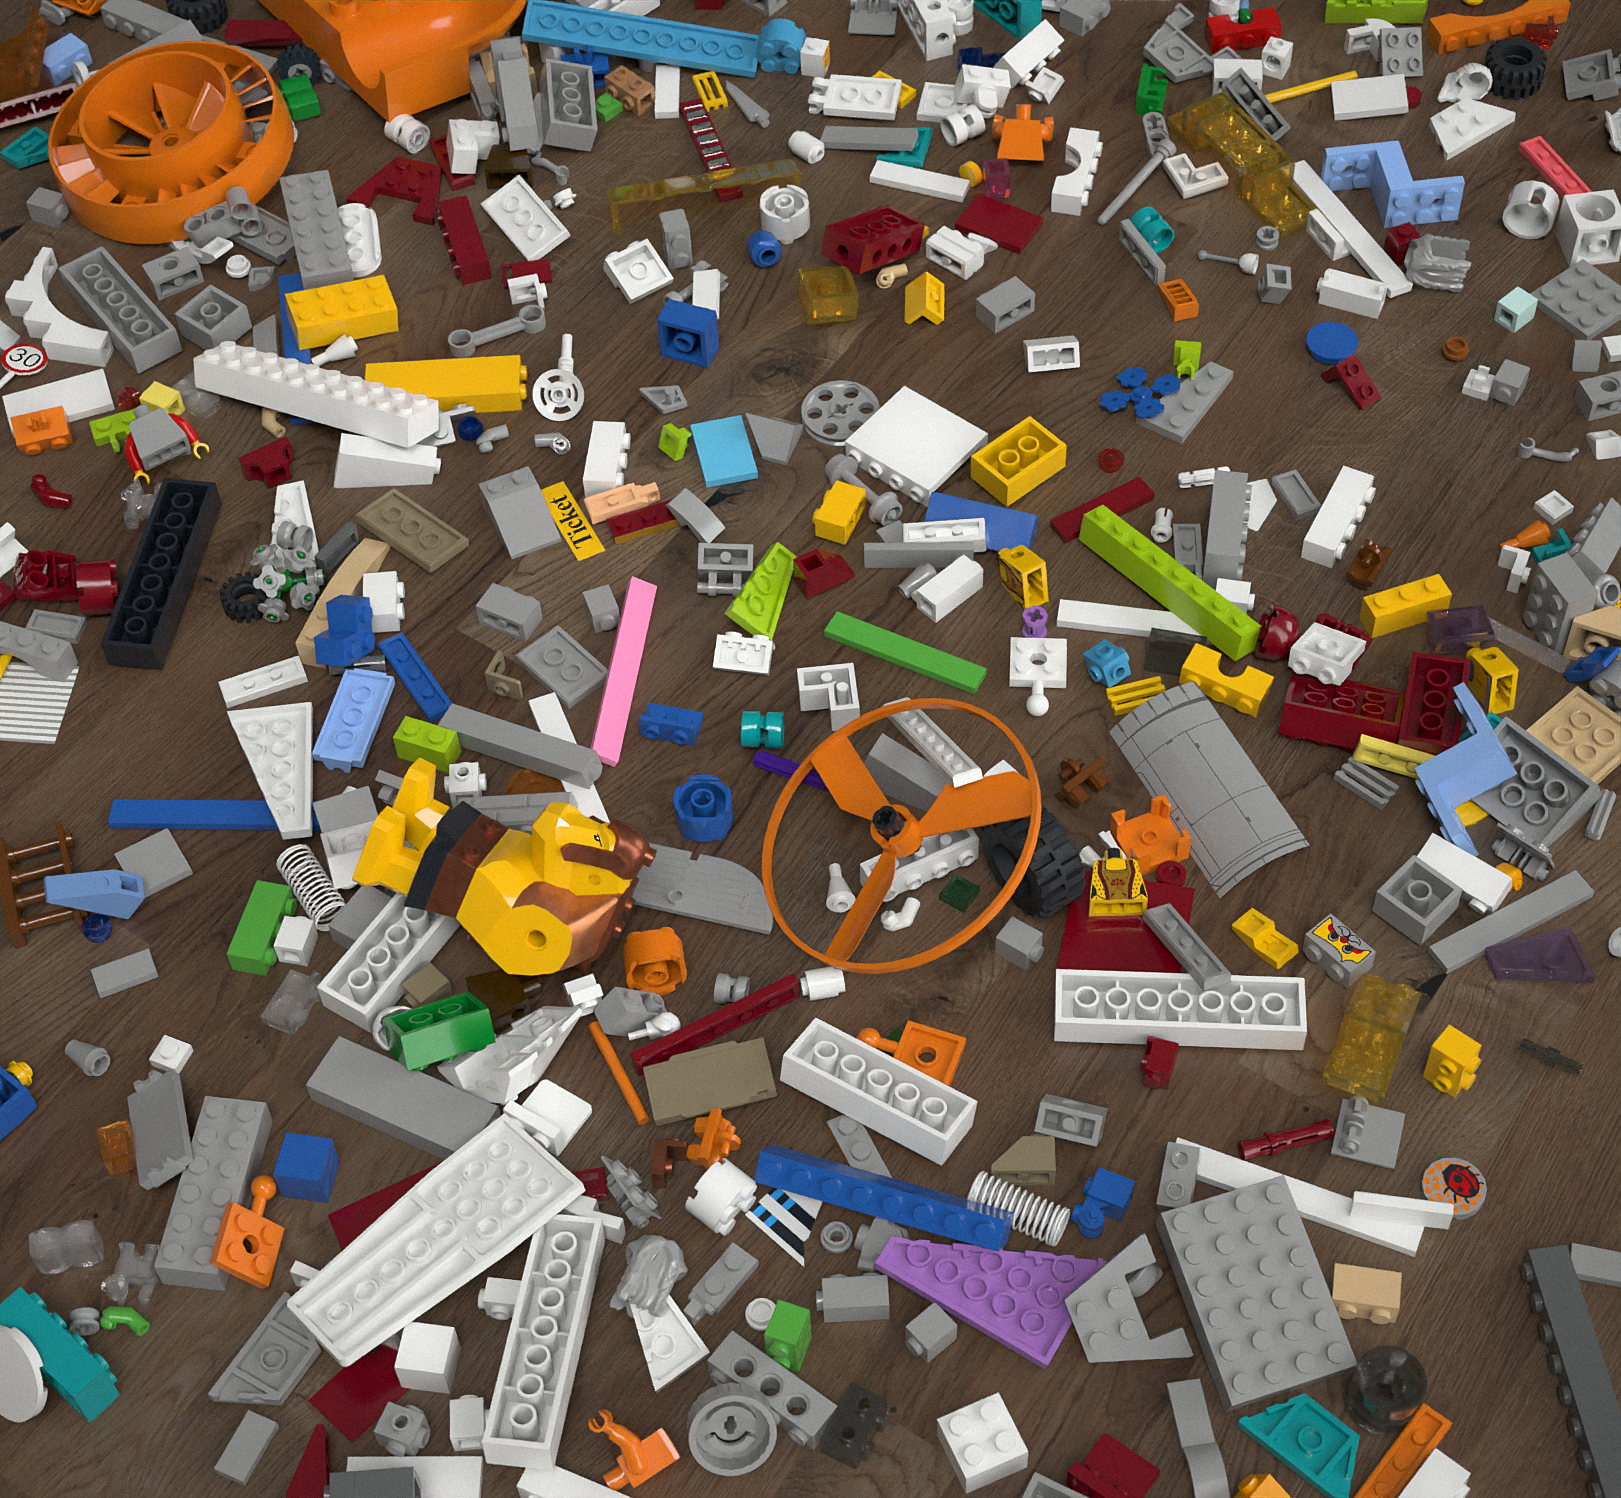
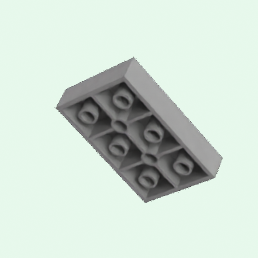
M1284 1175L1172 1209L1159 1215L1155 1224L1225 1412L1348 1373L1358 1365Z

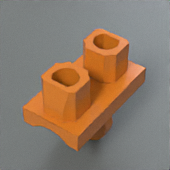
M711 1108L709 1116L696 1118L694 1125L695 1134L699 1138H703L702 1143H691L686 1153L687 1158L692 1164L704 1166L706 1170L717 1161L721 1163L723 1157H728L729 1151L738 1150L742 1142L734 1134L736 1128L732 1126L730 1121L722 1117L720 1108Z

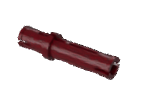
M1324 1119L1323 1121L1276 1133L1267 1131L1261 1137L1238 1141L1237 1148L1243 1161L1264 1155L1274 1157L1280 1151L1326 1139H1333L1334 1129L1331 1121Z

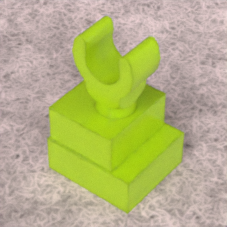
M1175 340L1173 365L1178 366L1176 378H1180L1182 374H1188L1190 380H1194L1200 362L1201 342Z

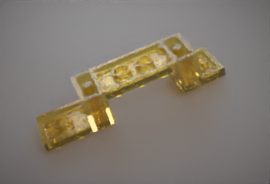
M1224 91L1167 117V126L1193 152L1212 145L1239 172L1237 196L1266 225L1276 228L1279 231L1280 238L1307 227L1308 213L1318 208L1293 184L1296 161Z

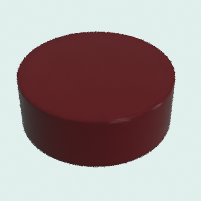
M1407 86L1408 109H1413L1420 105L1422 94L1417 88Z
M1166 861L1159 865L1156 872V882L1184 886L1186 870L1183 865L1175 861Z

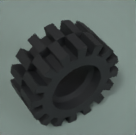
M245 572V576H241V573L236 574V579L232 576L229 577V584L224 582L222 584L223 589H220L219 592L225 614L232 621L237 619L238 623H242L243 619H246L247 623H252V618H255L256 621L261 620L260 614L263 615V613L258 610V605L264 603L269 597H267L265 591L256 589L253 585L254 579L259 578V574L254 573L251 576L250 572ZM246 594H254V595H255V596H254L252 599H250V600H247V601H237V599L240 598V597L243 596V595H246Z

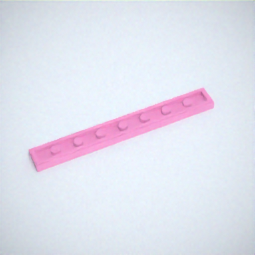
M633 576L628 582L590 749L597 751L602 763L613 767L619 761L657 589L656 585Z

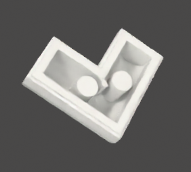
M1185 153L1163 160L1164 170L1183 199L1228 185L1229 177L1219 162L1195 169Z

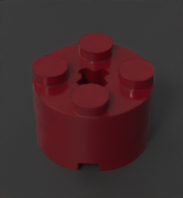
M116 559L76 563L77 588L79 589L78 598L82 616L113 613L118 600L116 596H119L118 592H120L119 577L113 576L117 575Z

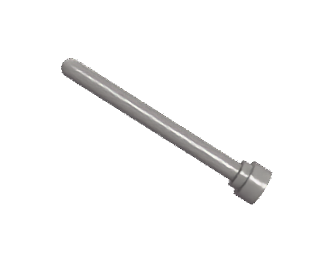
M1166 138L1160 140L1155 146V155L1098 217L1100 225H1105L1161 161L1171 158L1176 153L1177 149L1173 142Z

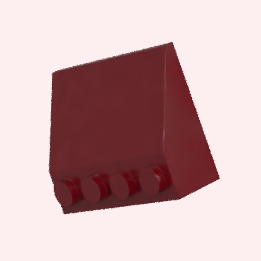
M1293 670L1284 701L1278 733L1284 734L1290 739L1303 738L1313 740L1314 743L1319 745L1332 744L1341 746L1348 751L1355 750L1361 734L1396 744L1406 692L1346 679L1340 686L1324 684L1318 677L1310 674H1298Z

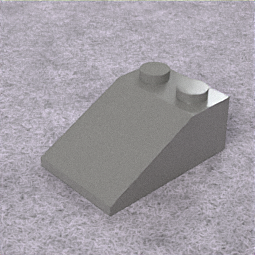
M528 466L479 484L483 507L511 560L561 542V537L540 487Z

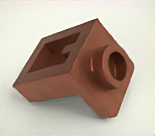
M677 1138L655 1139L651 1169L653 1188L666 1189L667 1177L673 1176L674 1161H687L686 1141H680Z

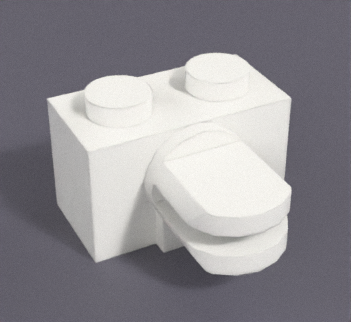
M962 64L955 83L957 102L975 105L980 110L983 118H991L996 113L997 107L1003 108L1011 88L1008 70Z

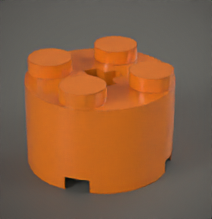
M662 927L658 930L635 931L628 934L622 953L626 981L630 989L634 990L636 988L641 991L659 993L661 996L676 990L675 985L681 980L682 984L687 978L683 945L681 939L675 934L674 929Z

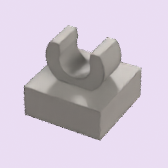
M379 770L375 781L382 786L378 798L382 799L384 803L393 806L403 778Z

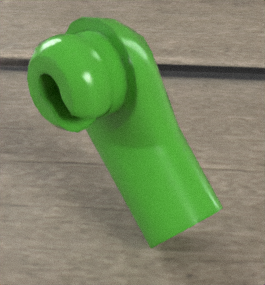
M109 1306L103 1310V1316L100 1318V1325L107 1330L115 1329L117 1323H124L138 1336L145 1334L150 1327V1323L132 1307Z

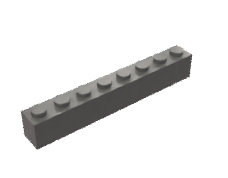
M1566 1244L1530 1249L1526 1254L1524 1262L1520 1265L1521 1276L1525 1283H1529L1531 1308L1534 1313H1538L1541 1322L1539 1325L1540 1337L1544 1344L1547 1343L1550 1351V1370L1553 1375L1557 1374L1560 1383L1558 1388L1560 1402L1562 1406H1567L1570 1415L1568 1419L1569 1431L1572 1438H1577L1579 1444L1578 1459L1581 1469L1583 1471L1587 1470L1590 1480L1588 1484L1590 1498H1621V1411L1568 1246Z

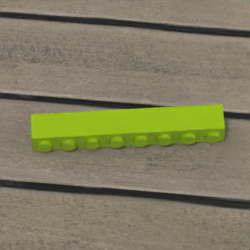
M1101 505L1084 514L1079 534L1081 542L1234 661L1254 651L1261 628L1260 624L1106 506Z

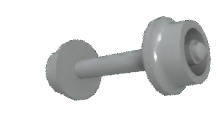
M838 454L827 463L824 472L829 478V483L832 487L837 480L866 489V500L872 504L869 510V519L872 522L887 526L897 521L903 510L902 505L898 502L897 495L890 491L881 496L875 494L855 476L858 462L854 458H847L843 454Z

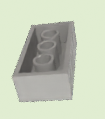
M546 58L539 80L544 144L591 152L597 133L592 66Z
M1215 470L1202 579L1203 582L1216 590L1218 578L1242 581L1243 565L1238 563L1244 564L1246 547L1241 542H1246L1248 523H1243V521L1248 522L1250 503L1245 501L1251 500L1252 485L1247 484L1248 473Z

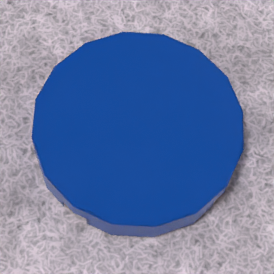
M1338 322L1320 323L1312 327L1307 334L1306 350L1312 354L1314 360L1320 363L1336 365L1357 352L1358 337L1351 328Z

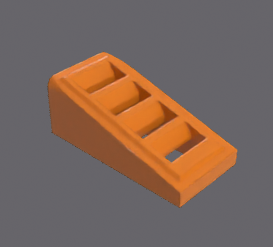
M1182 279L1157 284V288L1173 322L1198 317L1199 303Z

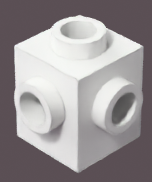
M462 762L460 764H449V776L444 777L445 792L450 794L452 807L454 808L458 805V798L482 797V791H487V779L485 773L481 774L479 763Z

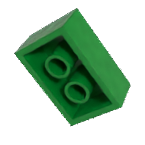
M469 991L382 1018L389 1052L408 1071L423 1070L430 1063L450 1061L457 1058L458 1054L467 1051L478 1052L484 1050L486 1045L495 1043L489 1008Z

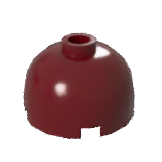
M1271 603L1268 605V608L1272 609L1269 615L1263 613L1259 624L1261 628L1257 639L1259 647L1258 651L1254 650L1252 654L1254 657L1263 660L1277 661L1289 656L1291 647L1303 634L1299 633L1300 625L1297 617L1289 609Z

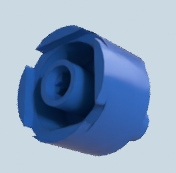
M699 774L688 778V782L676 788L673 796L676 824L682 837L686 840L698 842L724 839L734 820L730 788L726 787L718 777L709 774Z

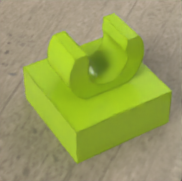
M671 423L663 425L658 447L674 461L683 459L685 449L689 446L687 439L692 433L685 428L678 429Z

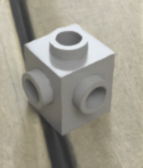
M388 1401L373 1432L379 1445L384 1446L389 1453L403 1457L404 1454L416 1456L419 1449H423L426 1446L431 1430L421 1409L412 1405L402 1407Z

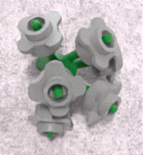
M272 544L269 547L268 545H261L253 551V559L250 561V564L252 566L257 565L259 569H262L259 578L254 579L253 585L256 589L265 591L267 597H269L264 603L258 605V610L263 613V618L269 622L287 621L289 619V614L285 613L286 604L280 600L281 593L290 592L291 606L293 608L304 607L305 610H311L314 607L315 594H320L319 585H324L323 579L326 578L325 574H322V569H316L315 561L313 562L309 559L307 552L301 546L283 551L284 564L287 568L284 573H278L273 566L278 560V556L275 553V550L278 548L276 544ZM305 569V577L291 578L289 576L291 572L301 573Z

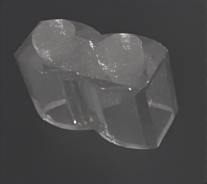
M74 1221L62 1228L46 1227L28 1235L30 1257L40 1273L54 1274L64 1271L71 1266H91L104 1259L102 1237L93 1221Z

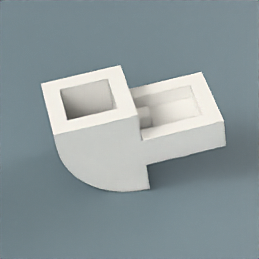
M593 974L562 985L570 1007L581 1008V1016L593 1013V1009L602 1001L601 996H603L600 984H596Z

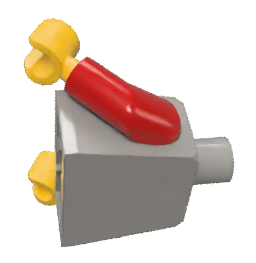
M140 405L134 409L133 413L136 420L129 424L131 432L126 436L124 453L131 471L135 472L134 484L138 488L140 487L137 483V478L140 475L147 478L148 485L150 483L149 476L143 473L142 468L148 471L190 450V444L193 446L192 455L196 459H201L197 454V447H202L207 454L209 453V447L198 441L199 436L187 419L174 413L167 414L163 408L151 412L147 405Z

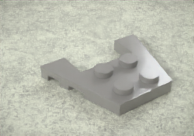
M1181 3L1176 5L1174 12L1166 18L1163 26L1156 31L1145 45L1143 55L1156 67L1164 68L1166 76L1174 83L1212 74L1214 59H1242L1229 46L1209 56L1180 29L1192 23L1194 15Z
M1144 1232L1138 1234L1130 1244L1111 1257L1110 1261L1097 1272L1092 1273L1063 1298L1089 1363L1194 1356L1181 1325L1150 1338L1147 1334L1125 1278V1274L1156 1262Z

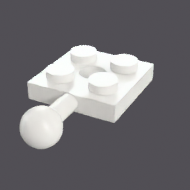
M1011 637L1009 687H1032V695L1026 702V708L1031 715L1042 716L1049 708V702L1043 695V688H1066L1067 639ZM1041 660L1045 663L1042 665H1035L1032 663V661Z

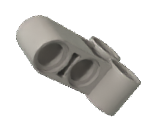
M232 187L226 193L227 201L204 210L185 221L184 229L196 247L203 248L217 237L226 239L241 231L246 236H255L262 231L263 225L258 209L254 204L250 203L245 188Z

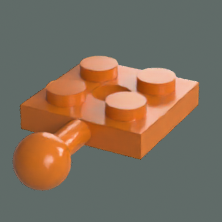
M909 1020L899 1042L881 1038L876 1029L869 1027L862 1029L857 1035L858 1040L876 1049L894 1054L893 1058L949 1087L966 1046L965 1037ZM923 1053H931L936 1058L932 1062L925 1063L919 1059V1056Z
M267 1175L256 1177L251 1184V1193L255 1197L251 1211L234 1202L226 1205L209 1264L260 1289L269 1287L285 1229L262 1217L267 1200L275 1195L277 1189L274 1179ZM244 1238L248 1239L252 1245L251 1253L246 1252L243 1245Z

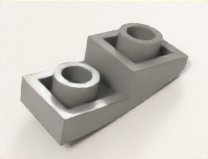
M683 488L666 504L680 525H688L701 543H710L725 529L714 513L686 488Z

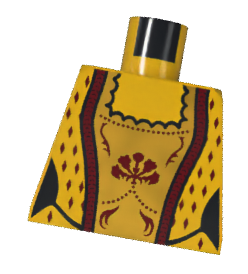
M1019 545L1010 550L1008 548L1001 549L996 555V560L1000 563L1001 582L1019 606L1025 611L1026 608L1040 606L1048 602L1046 562L1024 545Z
M1119 848L1107 849L1104 852L1105 860L1094 861L1089 917L1143 915V911L1147 910L1148 895L1138 862L1135 859H1123L1122 850Z

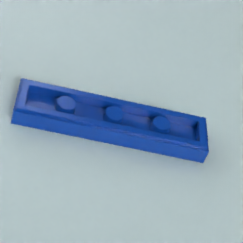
M401 632L378 643L379 651L385 654L386 661L428 722L432 723L442 718L452 703L405 635Z

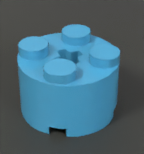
M773 19L768 22V25H763L760 29L756 50V58L761 64V69L768 73L773 71H785L789 74L796 73L801 65L800 52L806 40L805 31L802 28L798 29L795 26V22L787 19Z

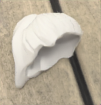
M1468 63L1460 67L1456 72L1449 73L1439 93L1438 101L1440 103L1444 101L1453 103L1464 98L1480 100L1488 93L1492 85L1493 79L1490 69L1479 63Z

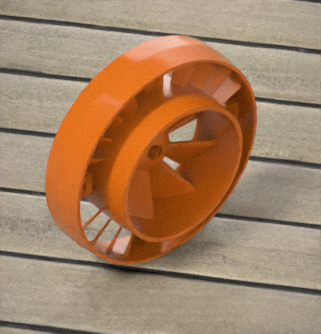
M179 41L152 46L126 55L100 69L83 82L66 100L53 122L48 141V153L59 191L62 193L72 215L83 226L100 236L115 241L133 244H160L172 242V240L175 242L190 238L184 229L185 221L204 210L227 201L226 193L232 187L245 188L250 203L254 205L258 203L279 180L290 160L294 144V126L279 88L266 68L256 58L236 47L222 43ZM240 79L252 84L237 94L232 82ZM256 86L270 93V95L245 106H242L239 98L240 94ZM273 99L272 114L252 119L247 118L245 108ZM162 111L168 129H163L155 114L156 112ZM270 119L263 137L259 143H255L253 130L249 122ZM129 128L151 139L149 147L115 143ZM126 154H150L151 156H146V157H123V156H118V155H126ZM113 199V200H114L115 202H117L118 204L109 203V202Z

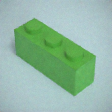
M257 880L227 952L232 970L267 976L270 966H273L277 960L274 943L284 916H294L297 910V899L294 898L291 886Z

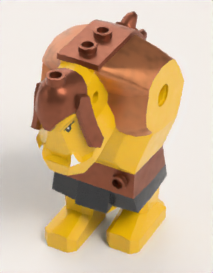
M419 757L407 771L393 807L386 806L374 821L354 871L352 881L364 887L382 885L405 896L406 900L403 905L405 907L430 911L457 919L469 933L467 940L473 943L477 942L487 955L508 974L541 975L543 979H550L555 972L569 967H576L581 977L589 975L591 962L600 957L612 938L617 939L625 925L621 920L624 914L628 916L636 900L632 896L640 880L637 875L643 865L651 866L657 854V850L650 847L647 837L634 826L621 820L613 819L608 823L593 815L586 817L576 807L568 803L551 802L536 817L532 825V835L512 830L482 814L464 801L452 809L433 799L436 765ZM404 840L410 843L415 849L404 846Z

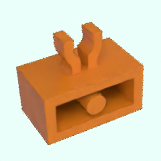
M63 406L10 417L16 445L22 455H37L41 453V450L50 448L56 450L63 449L68 444L74 443L68 416Z

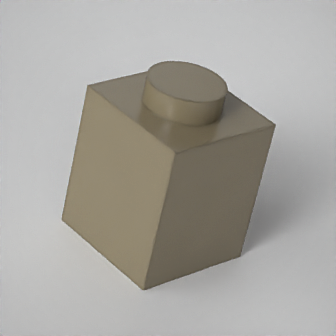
M431 963L402 983L405 994L403 1001L411 1009L453 996L449 980Z

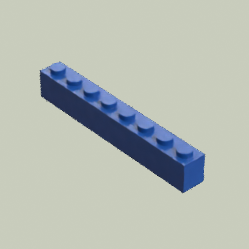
M773 1144L760 1151L754 1179L755 1182L994 1251L1001 1250L1007 1244L1014 1212Z

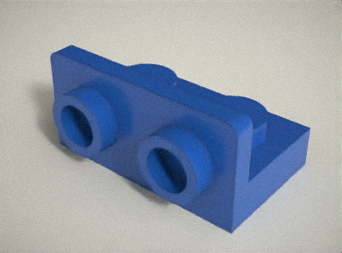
M649 703L645 715H640L638 720L640 736L652 740L671 741L679 745L695 746L704 716L703 712Z

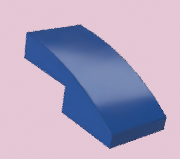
M1619 646L1596 647L1588 657H1579L1564 675L1569 683L1591 679L1598 673H1601L1621 650Z

